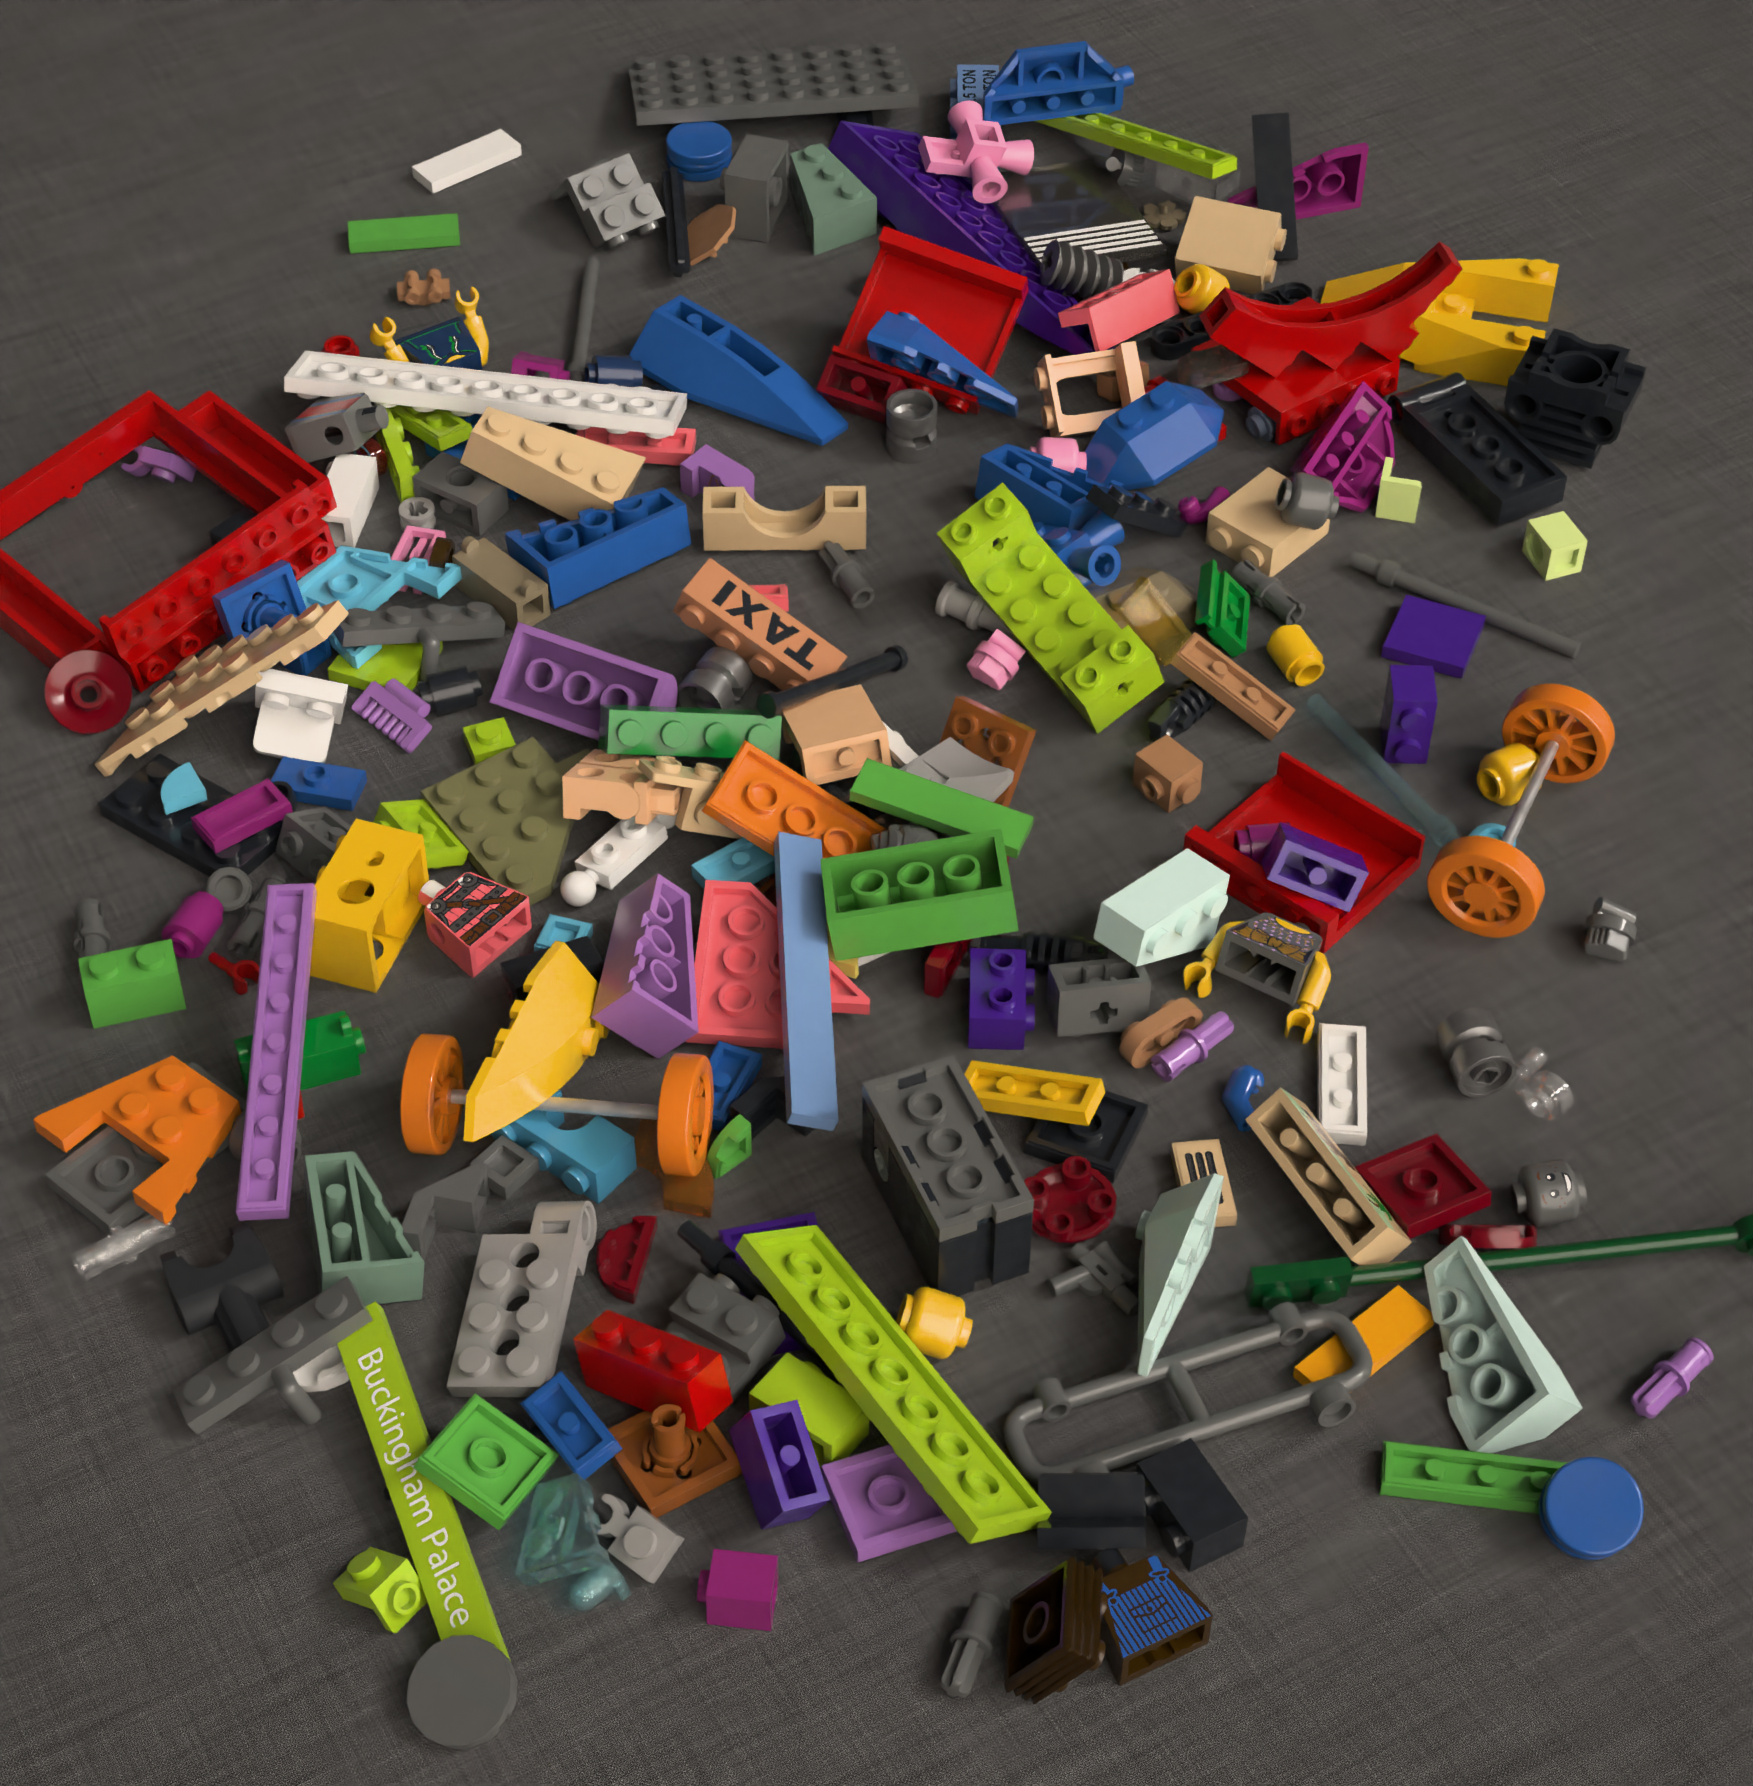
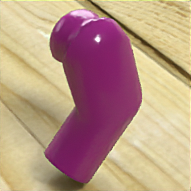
M1217 486L1212 490L1205 502L1199 503L1195 496H1190L1189 500L1187 497L1182 498L1177 505L1181 513L1180 518L1190 525L1208 522L1209 512L1230 497V492L1224 487Z

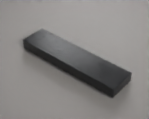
M1289 112L1252 115L1257 208L1281 213L1282 229L1287 230L1283 250L1276 251L1273 260H1298Z

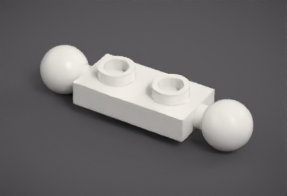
M659 814L648 825L635 824V816L630 819L620 820L575 861L577 871H573L563 878L560 892L565 902L576 907L589 904L595 897L596 884L612 890L668 839L666 829L675 826L677 814L675 816Z

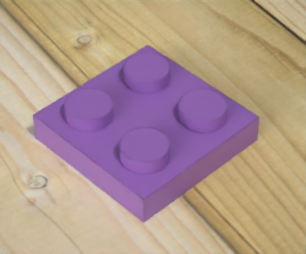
M891 1445L822 1465V1476L828 1494L857 1563L956 1532L953 1523L934 1499L926 1493L923 1485L903 1460L895 1454Z

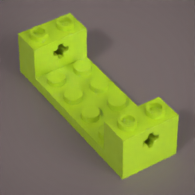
M1003 482L936 533L951 564L1097 734L1164 683L1163 676L1152 651L1129 625L1123 629L1118 626L1039 536L1027 509ZM994 540H996V541L998 542V544H996L994 547H992V546H993V543H992V542H993Z

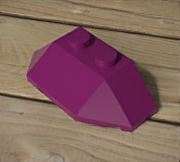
M1364 381L1361 382L1320 425L1290 471L1293 474L1303 472L1330 480L1333 484L1334 495L1339 497V506L1362 513L1367 509L1380 488L1385 458H1394L1392 468L1395 465L1394 439L1389 422L1392 419L1391 407Z

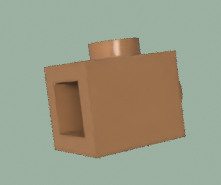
M1165 735L1135 754L1132 785L1139 789L1148 800L1154 801L1169 813L1184 803H1190L1200 794L1203 762L1169 735Z

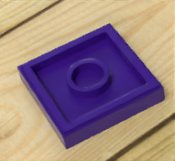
M1406 595L1384 642L1381 657L1409 665L1433 666L1435 672L1462 679L1484 628L1486 616Z

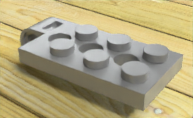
M590 1201L539 1202L534 1212L530 1234L482 1235L446 1386L453 1397H472L475 1393L480 1397H528L554 1376L575 1276H584L588 1253L594 1246L596 1239V1213ZM530 1253L539 1254L538 1258L528 1267H517L519 1260L523 1256ZM519 1296L529 1297L528 1302L522 1305L519 1310L507 1311V1307L513 1299ZM512 1339L519 1340L518 1346L511 1350L509 1354L497 1355L498 1348L504 1342Z

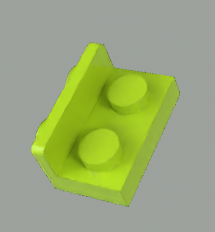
M424 799L380 802L373 823L423 835L428 868L440 869L442 867L464 865L469 851Z

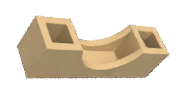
M825 486L820 496L813 503L793 511H776L765 508L756 503L744 487H703L704 551L821 550L824 548V543L831 541L833 544L839 543L843 550L866 549V486Z

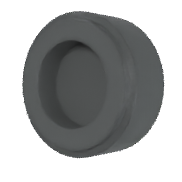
M224 867L215 871L208 879L206 892L221 902L224 908L223 914H237L242 912L248 902L251 903L253 887L249 877L242 870L234 867Z

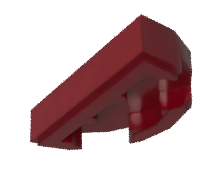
M657 1216L632 1217L631 1223L619 1226L614 1231L609 1229L605 1232L597 1246V1274L603 1287L617 1299L635 1304L658 1227Z
M1445 1224L1439 1227L1438 1243L1448 1246L1460 1236L1466 1238L1473 1248H1526L1537 1246V1227H1534V1225Z

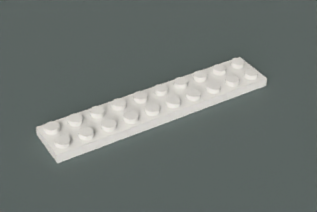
M306 350L284 376V392L297 393V396L305 399H314L320 396L335 397L364 392L368 395L370 402H374L376 406L382 405L385 408L405 405L413 406V409L419 412H431L440 409L449 410L456 416H471L473 414H483L487 407H491L544 425L554 422L567 424L569 428L584 430L590 427L606 428L608 432L613 434H626L629 431L642 432L646 436L655 439L674 436L687 408V393Z

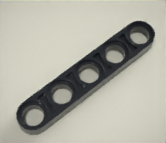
M1289 282L1246 297L1275 305H1291L1298 301H1293L1289 298L1301 300L1307 297L1312 298L1313 291L1304 283ZM1202 312L1155 328L1152 332V354L1162 360H1176L1191 355V348L1211 340L1212 338L1209 337L1208 333L1194 332L1195 330L1206 331L1199 316ZM1162 341H1172L1175 344H1165Z

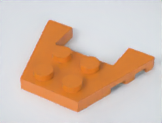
M172 1055L44 1112L34 1118L33 1121L36 1131L65 1153L100 1125L106 1123L161 1162L163 1166L132 1190L135 1204L164 1225H167L177 1212L175 1205L183 1193H190L198 1181L197 1172L207 1157L213 1158L231 1131L233 1122L242 1112L240 1103L236 1098Z

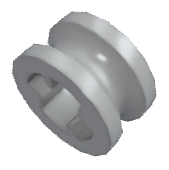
M412 497L400 504L398 511L403 531L407 525L428 529L435 528V507L430 499Z

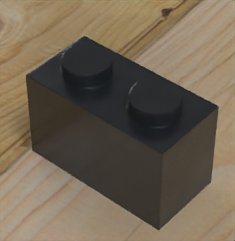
M1191 1438L1137 1463L1136 1472H1141L1145 1476L1146 1517L1150 1515L1160 1529L1161 1540L1168 1553L1173 1557L1178 1556L1189 1572L1244 1546L1248 1516Z

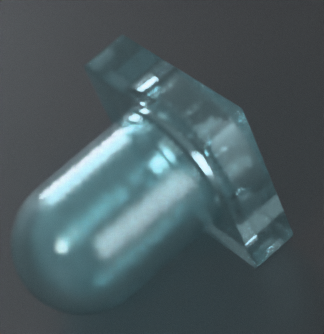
M597 1546L588 1554L594 1566L571 1584L568 1590V1601L574 1609L585 1612L593 1609L613 1592L621 1601L632 1593L623 1575Z

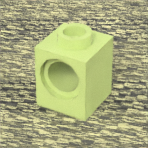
M1561 511L1528 520L1522 552L1543 579L1547 581L1581 572L1588 540L1567 514Z

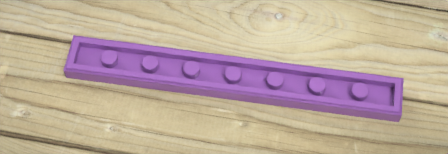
M314 883L267 885L236 1214L239 1221L289 1219L317 898Z

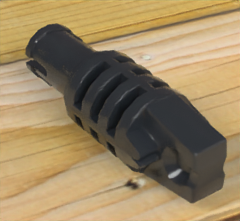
M1188 678L1161 702L1148 720L1150 740L1155 742L1165 735H1169L1173 739L1182 732L1187 731L1215 705L1216 698Z
M1029 931L1024 933L1023 936L1000 934L981 937L980 948L1026 950V968L1035 969L1038 973H1045L1048 971V965L1108 959L1109 949L1101 943L1085 941L1084 937L1067 935L1065 937L1062 934L1056 933L1049 935L1046 932L1037 934L1036 931Z

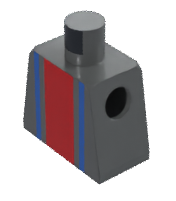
M363 392L318 399L284 429L294 453L309 463L359 449L376 432L387 428L389 417L384 406H372L368 395Z

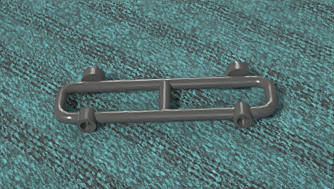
M1285 1302L1275 1306L1269 1312V1324L1157 1359L1147 1377L1137 1374V1366L1066 1389H1063L1057 1378L1044 1379L1033 1387L1032 1395L1034 1399L1015 1407L1006 1417L1003 1436L1018 1471L1026 1480L1038 1485V1478L1042 1473H1110V1470L1149 1458L1189 1438L1195 1443L1309 1405L1319 1424L1331 1427L1343 1423L1355 1412L1356 1403L1349 1392L1362 1386L1371 1375L1372 1357L1357 1327L1345 1315L1329 1309H1316L1299 1313L1293 1303ZM1318 1329H1327L1335 1332L1352 1360V1366L1345 1372L1213 1415L1209 1414L1187 1372L1277 1342H1281L1283 1345H1293L1304 1339L1308 1332ZM1168 1378L1190 1421L1189 1423L1051 1467L1043 1466L1037 1462L1023 1432L1024 1427L1032 1421L1041 1418L1049 1422L1058 1421L1067 1416L1072 1408Z

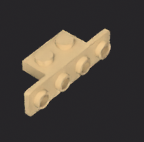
M657 756L655 761L640 759L638 769L651 781L685 787L674 823L680 830L736 839L742 838L739 834L702 812V809L724 775L720 768L706 763H696L695 768L682 766L681 762L664 756Z

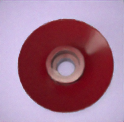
M82 650L66 655L52 667L45 682V701L49 712L64 728L79 734H98L112 729L126 716L132 701V684L125 668L110 655L99 651ZM86 689H91L97 693V698L93 702L88 703L81 699V693Z

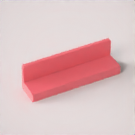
M1166 269L1136 275L1058 312L1061 328L1088 324L1095 352L1105 351L1179 314L1180 308L1177 304L1171 271Z

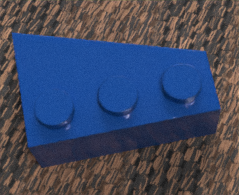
M1007 443L981 456L974 497L980 500L1003 482L1027 509L1033 523L1041 522L1045 525L1067 527L1068 529L1080 531L1099 510L1098 507L1086 499L1092 486L1096 484L1110 489L1112 484L1123 488L1124 483L1111 480L1109 485L1091 480L1087 478L1088 471L1077 467L1074 473L1052 466V458Z

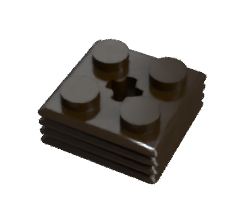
M1072 1556L1010 1599L1004 1682L1006 1693L1013 1690L1015 1697L1023 1694L1025 1701L1032 1698V1703L1036 1704L1053 1692L1060 1693L1064 1691L1070 1681L1085 1671L1092 1672L1100 1666L1106 1651L1105 1642L1100 1639L1101 1617L1108 1603L1107 1594L1102 1591L1103 1573L1101 1568L1094 1571L1092 1564L1085 1567L1084 1560L1076 1563L1075 1556Z

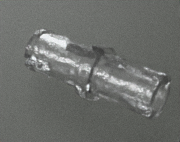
M149 1214L124 1228L120 1225L109 1230L110 1235L77 1252L71 1253V1259L74 1263H78L74 1266L82 1280L87 1282L92 1277L123 1261H126V1264L136 1261L137 1254L168 1238L174 1237L176 1233L173 1227L169 1228V1225L172 1224L171 1221L164 1225Z

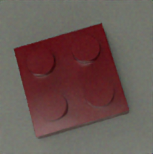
M1437 1133L1354 1167L1409 1239L1491 1206L1492 1191Z

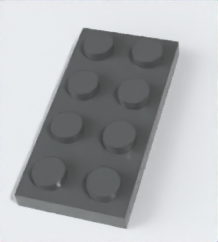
M194 1061L188 1065L236 1098L240 1103L242 1113L246 1111V1100ZM107 1126L45 1174V1178L50 1189L109 1236L114 1237L145 1212L144 1209L135 1204L132 1190L161 1168L163 1164L112 1127ZM232 1129L213 1158L229 1146V1137ZM207 1157V1159L205 1160V1162L203 1163V1165H202L201 1167H203L206 1163H208V1162H209L211 1159H213V1158Z

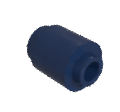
M594 355L591 363L585 364L584 382L612 383L625 387L642 386V363L639 360H633L631 356Z

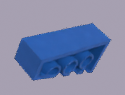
M664 487L614 501V509L607 511L593 508L579 511V519L556 525L555 520L551 519L538 523L539 530L521 535L520 530L516 529L505 533L508 555L548 584L549 601L553 609L567 605L596 589L604 588L607 584L619 578L638 572L643 567L664 557L672 556L677 551L692 545L686 504Z

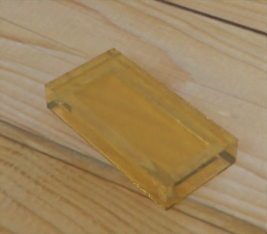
M1140 576L1113 605L1127 625L1152 651L1160 665L1168 666L1175 654L1192 636L1189 629L1146 577Z

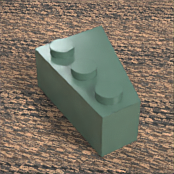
M822 143L810 145L805 149L790 153L791 191L798 212L803 217L805 232L811 240V249L814 256L877 234V197Z
M355 1151L305 1155L304 1199L319 1294L348 1276L356 1286L365 1305L375 1301L378 1304L421 1300L425 1262L419 1252H414L403 1236V1227L396 1217L392 1218L384 1206L381 1192Z

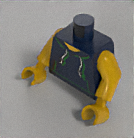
M474 287L470 288L472 302H464L460 297L459 290L456 293L454 305L459 313L465 315V320L458 316L397 339L395 342L392 337L396 331V324L389 317H384L382 321V328L386 333L381 332L375 323H373L370 330L369 338L371 342L377 346H384L386 352L383 354L387 360L482 370V367L488 362L489 340L482 317L477 316L475 311L479 300V293Z

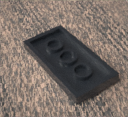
M160 753L99 803L102 817L209 877L215 871L224 867L238 868L248 876L276 852L283 821L280 820L215 854L193 829L191 817L223 802L235 794L197 774L206 789L208 800L166 815L161 800V787L167 776L181 765Z

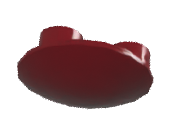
M1081 1156L1069 1157L1063 1163L1043 1168L1034 1176L1023 1180L1034 1199L1032 1230L1039 1236L1051 1241L1077 1243L1094 1238L1109 1226L1116 1214L1117 1195L1111 1182L1098 1170L1091 1168L1090 1162Z

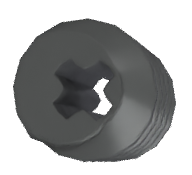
M1057 239L1052 240L1047 245L1040 267L1041 285L1049 286L1052 284L1054 289L1060 291L1065 288L1066 292L1072 295L1078 292L1079 296L1084 299L1122 283L1124 275L1123 264L1119 259L1096 254L1094 251L1084 250L1079 246H1071L1067 242H1058Z

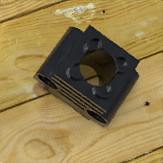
M1554 328L1548 340L1536 336L1531 337L1529 347L1515 373L1508 379L1504 400L1505 410L1512 419L1522 423L1519 432L1545 456L1591 469L1603 445L1611 444L1617 439L1642 390L1647 367L1627 362L1630 349L1613 344L1591 343L1577 337L1573 333Z

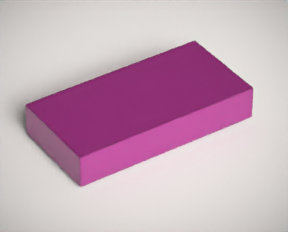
M267 778L191 817L193 829L217 854L284 819L285 814L293 813L289 800Z

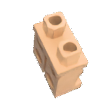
M593 749L562 776L563 818L581 820L590 810L607 811L619 819H630L635 816V824L648 825L659 814L675 816L678 813L685 787L653 782L638 769L640 759L655 761L656 758L631 754H607L603 750Z

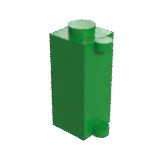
M345 1010L306 1020L301 1091L361 1075L358 1055L366 1054L365 1043L360 1027L352 1028L349 1016L346 1015ZM253 1034L233 1039L246 1092L248 1091Z

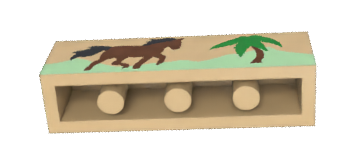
M1280 1087L1245 1119L1352 1261L1359 1265L1388 1263L1412 1243L1306 1104Z

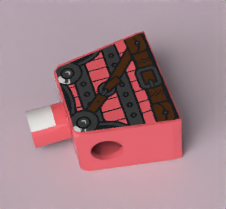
M472 872L464 873L448 887L435 880H430L424 884L419 892L418 900L422 905L426 906L424 914L429 939L472 978L478 975L532 928L528 896Z

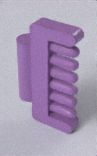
M396 679L389 680L385 688L376 681L371 682L352 705L353 711L362 716L363 719H368L370 724H375L376 729H382L384 735L389 734V739L395 740L396 744L407 753H412L432 729V725L424 719L430 712V705Z

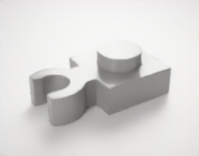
M604 1494L601 1499L611 1506L613 1511L612 1518L606 1524H602L600 1521L588 1517L585 1521L586 1525L596 1534L608 1538L616 1537L607 1551L643 1579L654 1584L684 1541V1538L646 1509L637 1506L630 1516L629 1508L623 1500L610 1494Z

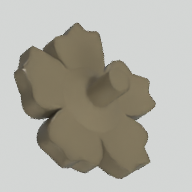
M1170 200L1159 203L1158 207L1148 203L1144 205L1142 220L1144 219L1146 221L1145 225H1149L1151 228L1157 229L1160 226L1161 230H1172L1177 228L1178 224L1185 222L1186 213L1182 212L1181 209H1176V203H1172Z

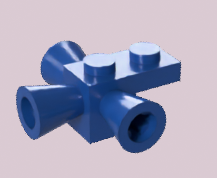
M1097 510L1080 531L1068 529L1067 527L1045 525L1041 522L1033 523L1039 536L1084 587L1092 582L1099 586H1107L1114 582L1119 575L1121 558L1114 546L1124 541V530L1118 520L1112 519L1102 510Z

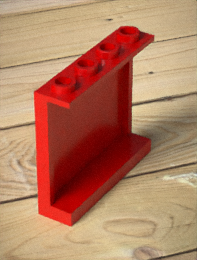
M884 226L878 239L880 250L839 347L834 345L832 348L833 356L900 377L908 389H919L928 392L936 400L945 403L946 408L955 413L965 415L968 411L978 415L981 408L978 397L871 359L867 344L868 334L887 311L897 315L899 312L909 313L917 317L920 323L924 324L993 379L1028 294V277Z
M1307 297L1291 305L1308 306L1319 303L1311 297ZM1211 339L1191 348L1190 381L1201 387L1212 382V376L1277 422L1275 443L1281 445L1320 427L1363 381L1381 398L1397 391L1400 358L1397 357L1392 362L1360 342L1354 352L1334 370L1302 350L1294 362L1275 378Z
M1283 751L1279 754L1277 774L1209 832L1197 825L1191 828L1185 834L1183 851L1188 848L1229 874L1230 879L1226 893L1257 913H1271L1291 923L1301 922L1307 925L1312 932L1322 937L1323 941L1319 952L1324 954L1420 867L1426 836ZM1289 822L1291 827L1362 855L1369 874L1350 912L1267 880L1262 865L1234 849L1235 830H1244L1246 825Z

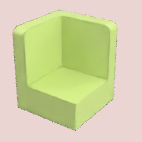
M1386 457L1380 481L1375 517L1415 523L1422 488L1421 482L1391 477L1394 458Z

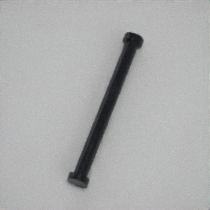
M894 645L888 647L884 654L778 693L773 691L762 693L757 698L758 711L763 717L770 719L778 716L782 709L887 670L899 671L907 666V653L901 646Z

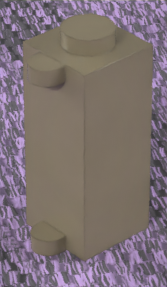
M468 536L463 540L461 544L462 550L452 556L453 564L461 567L462 579L455 585L459 590L474 601L492 604L506 622L505 624L514 631L518 622L534 626L551 615L549 590L546 582L485 537L476 540L474 537Z

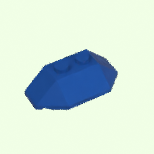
M1086 41L1016 49L983 92V121L999 122V125L1121 110L1123 78Z
M1165 381L1102 421L1084 451L1087 457V478L1109 485L1111 480L1124 483L1123 489L1125 490L1155 486L1217 446L1224 418V410L1199 388Z

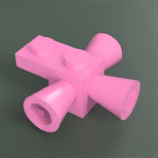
M962 101L954 105L948 113V121L958 135L956 140L923 136L918 145L926 172L972 178V194L974 199L980 203L998 201L1007 192L1008 184L997 167L1026 176L1030 172L1034 160V147L1031 140L1005 142L999 122L983 121L982 107L975 101Z

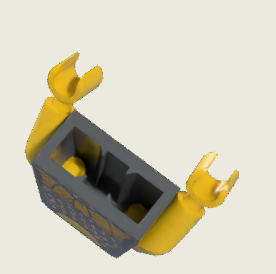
M1262 913L1247 921L1228 922L1219 929L1201 954L1203 961L1193 962L1185 967L1183 975L1185 990L1194 981H1200L1197 987L1198 997L1204 998L1208 996L1212 991L1211 972L1215 968L1216 971L1292 1006L1297 1002L1300 1007L1288 1014L1284 1035L1287 1038L1292 1027L1301 1026L1306 1030L1302 1044H1306L1312 1037L1315 1023L1312 1013L1319 1010L1331 980L1327 958L1323 953L1319 952L1323 939L1320 935L1312 932L1304 923H1291L1271 913Z

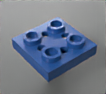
M282 559L212 596L228 642L241 634L247 638L262 625L267 624L271 628L285 616L293 614L294 617H298L306 610L291 564ZM257 592L259 595H256L255 599L252 600L253 594ZM245 621L244 629H242L241 625Z

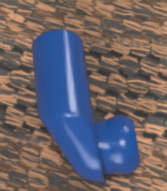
M1251 1065L1239 1066L1233 1070L1222 1093V1101L1238 1130L1241 1132L1252 1129L1245 1120L1255 1111L1249 1102L1251 1094L1259 1092L1256 1085L1264 1086L1263 1073Z

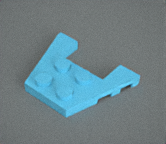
M341 545L336 549L337 553L297 581L306 609L315 603L322 607L339 600L346 610L362 608L368 611H375L404 585L440 599L462 579L461 567L453 563H446L445 568L428 566L427 559L413 557L408 562L391 560L390 553ZM333 632L329 636L330 645L356 669H359L382 649V645L343 647Z

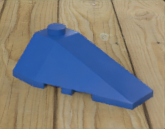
M887 311L869 332L867 344L871 359L978 397L979 405L1016 418L1019 412L1018 399L924 324L920 323L917 317L906 312H899L897 315Z

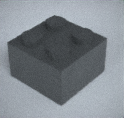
M746 134L740 147L734 148L731 163L728 168H723L720 177V188L725 190L723 205L733 206L736 209L735 229L729 236L765 243L769 242L789 204L788 141Z

